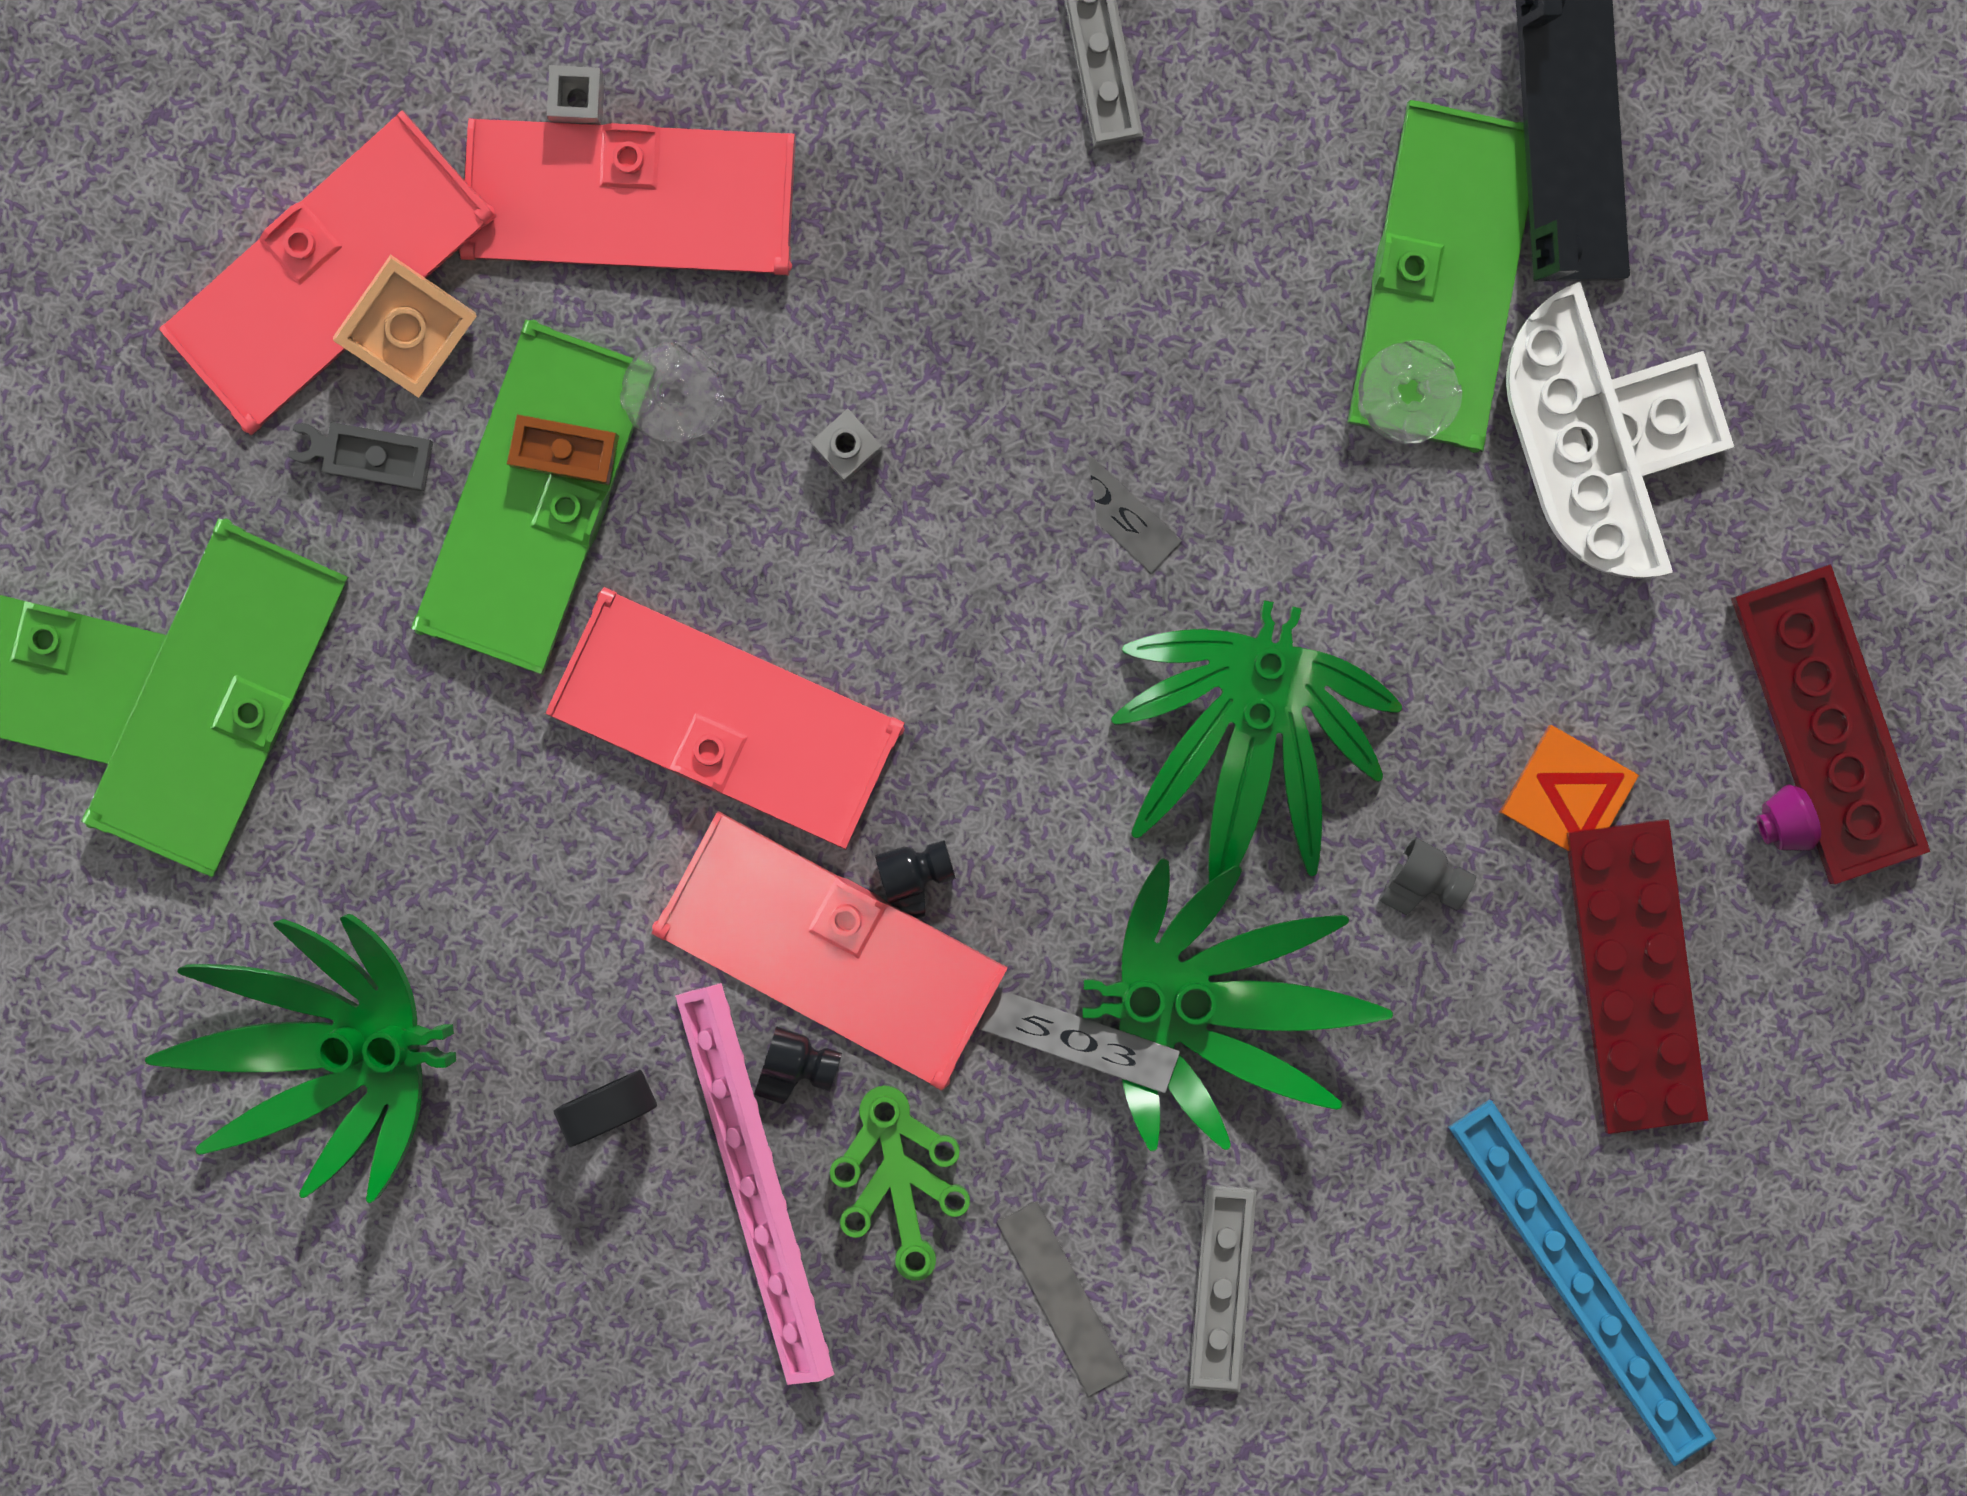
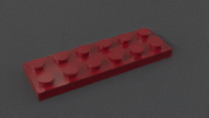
M1831 564L1731 598L1795 786L1806 791L1817 812L1821 827V839L1816 846L1829 884H1838L1931 852Z
M1660 819L1568 832L1569 851L1567 852L1605 1132L1612 1134L1709 1121L1669 820Z

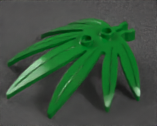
M1264 600L1260 609V620L1263 626L1256 638L1221 630L1190 629L1147 636L1129 642L1122 647L1124 654L1148 661L1192 663L1207 660L1209 664L1176 674L1145 690L1112 716L1111 722L1114 725L1137 722L1168 713L1196 700L1215 687H1219L1222 691L1221 695L1188 729L1163 764L1143 801L1131 831V835L1134 838L1141 837L1179 801L1206 766L1224 735L1228 724L1233 723L1234 729L1221 767L1212 812L1208 856V883L1229 868L1239 866L1247 851L1265 801L1273 765L1276 735L1278 733L1282 735L1284 783L1295 839L1307 874L1309 876L1317 874L1322 840V800L1316 758L1301 712L1303 707L1306 706L1310 709L1327 737L1353 765L1376 782L1383 779L1378 759L1364 732L1349 712L1325 690V687L1327 686L1353 703L1377 711L1398 713L1402 710V705L1385 686L1357 666L1327 653L1302 647H1293L1292 629L1300 619L1302 608L1293 606L1290 608L1287 622L1280 626L1277 643L1272 642L1275 622L1271 618V611L1274 602Z
M1165 858L1160 859L1141 887L1128 919L1122 949V981L1105 985L1100 980L1083 978L1084 990L1095 989L1100 991L1103 996L1122 997V1000L1119 1003L1102 1002L1095 1008L1082 1007V1018H1098L1105 1013L1120 1018V1031L1175 1049L1174 1046L1177 1042H1181L1217 1067L1253 1085L1294 1100L1339 1110L1342 1107L1341 1101L1300 1070L1253 1045L1207 1030V1025L1267 1031L1321 1030L1388 1020L1393 1017V1012L1388 1008L1369 1001L1310 986L1270 981L1209 982L1208 978L1213 975L1249 968L1292 953L1347 925L1349 918L1345 915L1318 916L1264 926L1217 943L1181 962L1178 960V955L1207 928L1218 914L1236 885L1242 869L1239 866H1233L1202 887L1180 909L1164 931L1159 942L1156 943L1155 938L1164 919L1170 887L1169 861ZM1179 1054L1168 1089L1190 1119L1211 1140L1224 1150L1230 1149L1231 1143L1226 1128L1211 1096L1193 1069ZM1122 1079L1127 1103L1139 1133L1150 1151H1156L1160 1132L1158 1091Z
M346 914L340 917V921L357 955L367 970L366 972L345 951L314 931L286 919H280L273 923L274 927L286 936L312 962L359 1001V1005L318 984L270 970L221 964H188L178 968L177 972L180 975L284 1009L333 1020V1023L277 1022L234 1028L198 1037L147 1056L145 1062L148 1065L191 1070L284 1072L324 1068L332 1072L326 1074V1076L323 1075L285 1090L248 1110L196 1147V1154L201 1155L234 1147L286 1129L327 1109L364 1085L367 1087V1093L348 1113L328 1141L303 1184L299 1196L305 1198L315 1192L335 1176L356 1155L375 1130L389 1105L378 1136L366 1196L367 1203L377 1200L399 1169L417 1126L423 1087L421 1063L425 1062L427 1065L435 1068H446L456 1062V1052L444 1053L438 1047L420 1046L427 1045L434 1040H444L453 1035V1024H443L433 1029L417 1025V1011L410 983L399 961L385 942L354 915Z

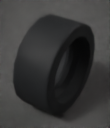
M638 1070L556 1108L553 1112L568 1146L572 1147L648 1113L657 1107V1102L642 1070Z

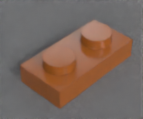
M517 414L507 465L513 468L609 485L619 435L614 432Z

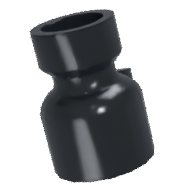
M945 840L927 845L923 852H916L910 847H901L875 855L889 904L915 918L925 916V885L927 882L933 880L940 884L956 879Z
M776 1026L754 1095L784 1104L801 1079H809L812 1086L830 1092L842 1053L828 1048H823L820 1051L815 1050L807 1036Z

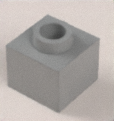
M549 65L547 117L550 122L602 125L605 76L600 68ZM583 92L587 95V102L583 107H571L569 105V99L573 93Z
M848 408L810 442L812 447L845 483L883 450L882 445ZM850 435L855 439L856 445L851 452L843 453L837 449L836 443L841 436Z

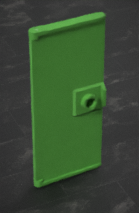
M1410 100L1407 102L1383 235L1378 246L1373 271L1371 300L1347 423L1454 445V447L1469 449L1473 453L1484 451L1487 425L1529 206L1523 122H1513L1421 101Z
M525 319L520 332L521 335L411 629L418 635L427 634L438 639L441 638L544 675L589 549L594 543L608 507L610 492L656 367L560 333L550 327L539 324L536 320ZM517 414L617 433L619 440L610 484L593 483L513 468L507 465Z
M218 518L214 526V532L89 808L86 809L81 820L88 828H96L105 833H111L211 877H214L349 579V577L252 535L246 532V530L233 525L231 520L226 518Z
M0 595V738L108 764L166 635Z

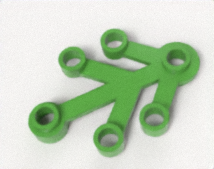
M887 1085L878 1086L868 1091L863 1097L859 1109L863 1127L844 1156L838 1157L832 1163L830 1168L831 1180L842 1188H848L856 1184L861 1174L860 1164L879 1138L884 1160L856 1203L843 1211L840 1226L842 1231L849 1237L857 1238L865 1235L870 1228L871 1215L890 1188L902 1243L896 1253V1267L899 1273L906 1279L919 1281L927 1278L933 1272L936 1264V1254L931 1244L922 1240L911 1184L940 1202L942 1211L951 1217L961 1216L968 1210L970 1195L963 1186L957 1184L950 1185L906 1156L903 1151L900 1134L929 1150L931 1160L940 1167L953 1165L959 1158L960 1147L957 1140L952 1136L939 1135L910 1115L908 1099L899 1089ZM887 1102L893 1106L895 1113L890 1120L883 1121L877 1118L875 1108L879 1103ZM940 1142L952 1144L955 1150L953 1156L947 1160L939 1159L935 1154L937 1144ZM847 1162L854 1167L855 1175L852 1179L841 1180L837 1176L836 1167L840 1163ZM950 1192H959L964 1196L965 1202L961 1208L951 1209L946 1205L945 1198ZM858 1212L864 1216L865 1225L859 1230L850 1229L847 1226L846 1217L850 1213ZM912 1252H919L925 1257L926 1262L920 1269H911L906 1264L907 1255Z

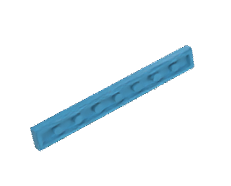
M1489 1099L1448 1127L1672 1465L1677 1466L1717 1439L1493 1101Z

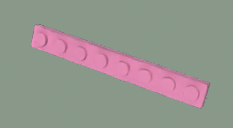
M722 983L676 995L675 997L787 1385L822 1381L834 1375L829 1357V1349L819 1323L814 1297L806 1278L801 1260V1252L791 1226L786 1200L781 1191L772 1152L768 1146L759 1115L758 1103L753 1094L744 1055L738 1042L730 1014V1006L726 1000Z

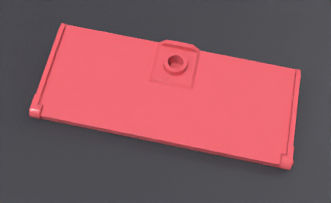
M401 110L302 201L290 206L271 223L250 248L162 325L159 330L229 409L230 414L241 425L242 430L253 435L269 418L346 350L333 341V336L390 254L424 278H427L497 215L494 208L486 204L472 190L417 125Z
M469 118L465 182L486 204L494 208L497 217L459 248L461 260L485 259L772 273L789 276L792 269L790 237L796 136L792 133L660 128L639 124L610 123L596 125Z
M606 587L597 595L592 615L546 711V715L845 850L891 749L894 748L898 737L905 730V722L886 716L620 596L617 592Z
M719 811L713 818L667 907L663 910L658 921L654 922L651 933L914 1074L941 1091L950 1084V1076L956 1067V1062L1008 968L889 904L877 894L849 879L837 876Z

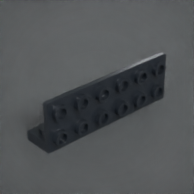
M1516 0L1534 282L1624 280L1630 276L1613 0Z

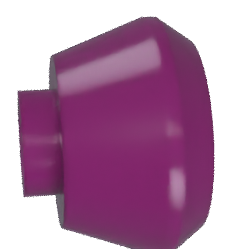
M1785 785L1764 802L1762 814L1756 818L1758 829L1766 844L1774 843L1779 850L1810 851L1815 848L1821 839V827L1815 807L1806 791L1794 785Z

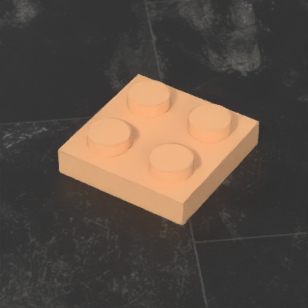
M390 254L333 336V341L419 398L476 318V313Z

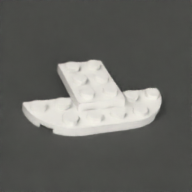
M1578 282L1560 290L1543 302L1530 315L1517 334L1509 355L1506 372L1507 397L1511 414L1545 518L1553 533L1567 550L1592 568L1614 576L1651 578L1673 573L1643 476L1729 450L1734 447L1704 351L1611 379L1581 282Z

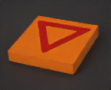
M1549 725L1499 813L1562 849L1569 851L1568 832L1610 827L1639 775L1555 726Z

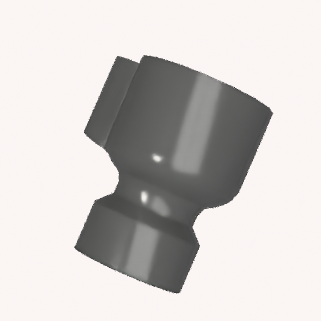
M1417 837L1413 838L1403 853L1409 855L1407 862L1404 866L1398 862L1391 879L1379 897V901L1407 915L1427 895L1435 893L1439 895L1441 903L1456 911L1459 910L1475 884L1476 875L1461 867L1454 869L1449 867L1447 857L1443 851Z

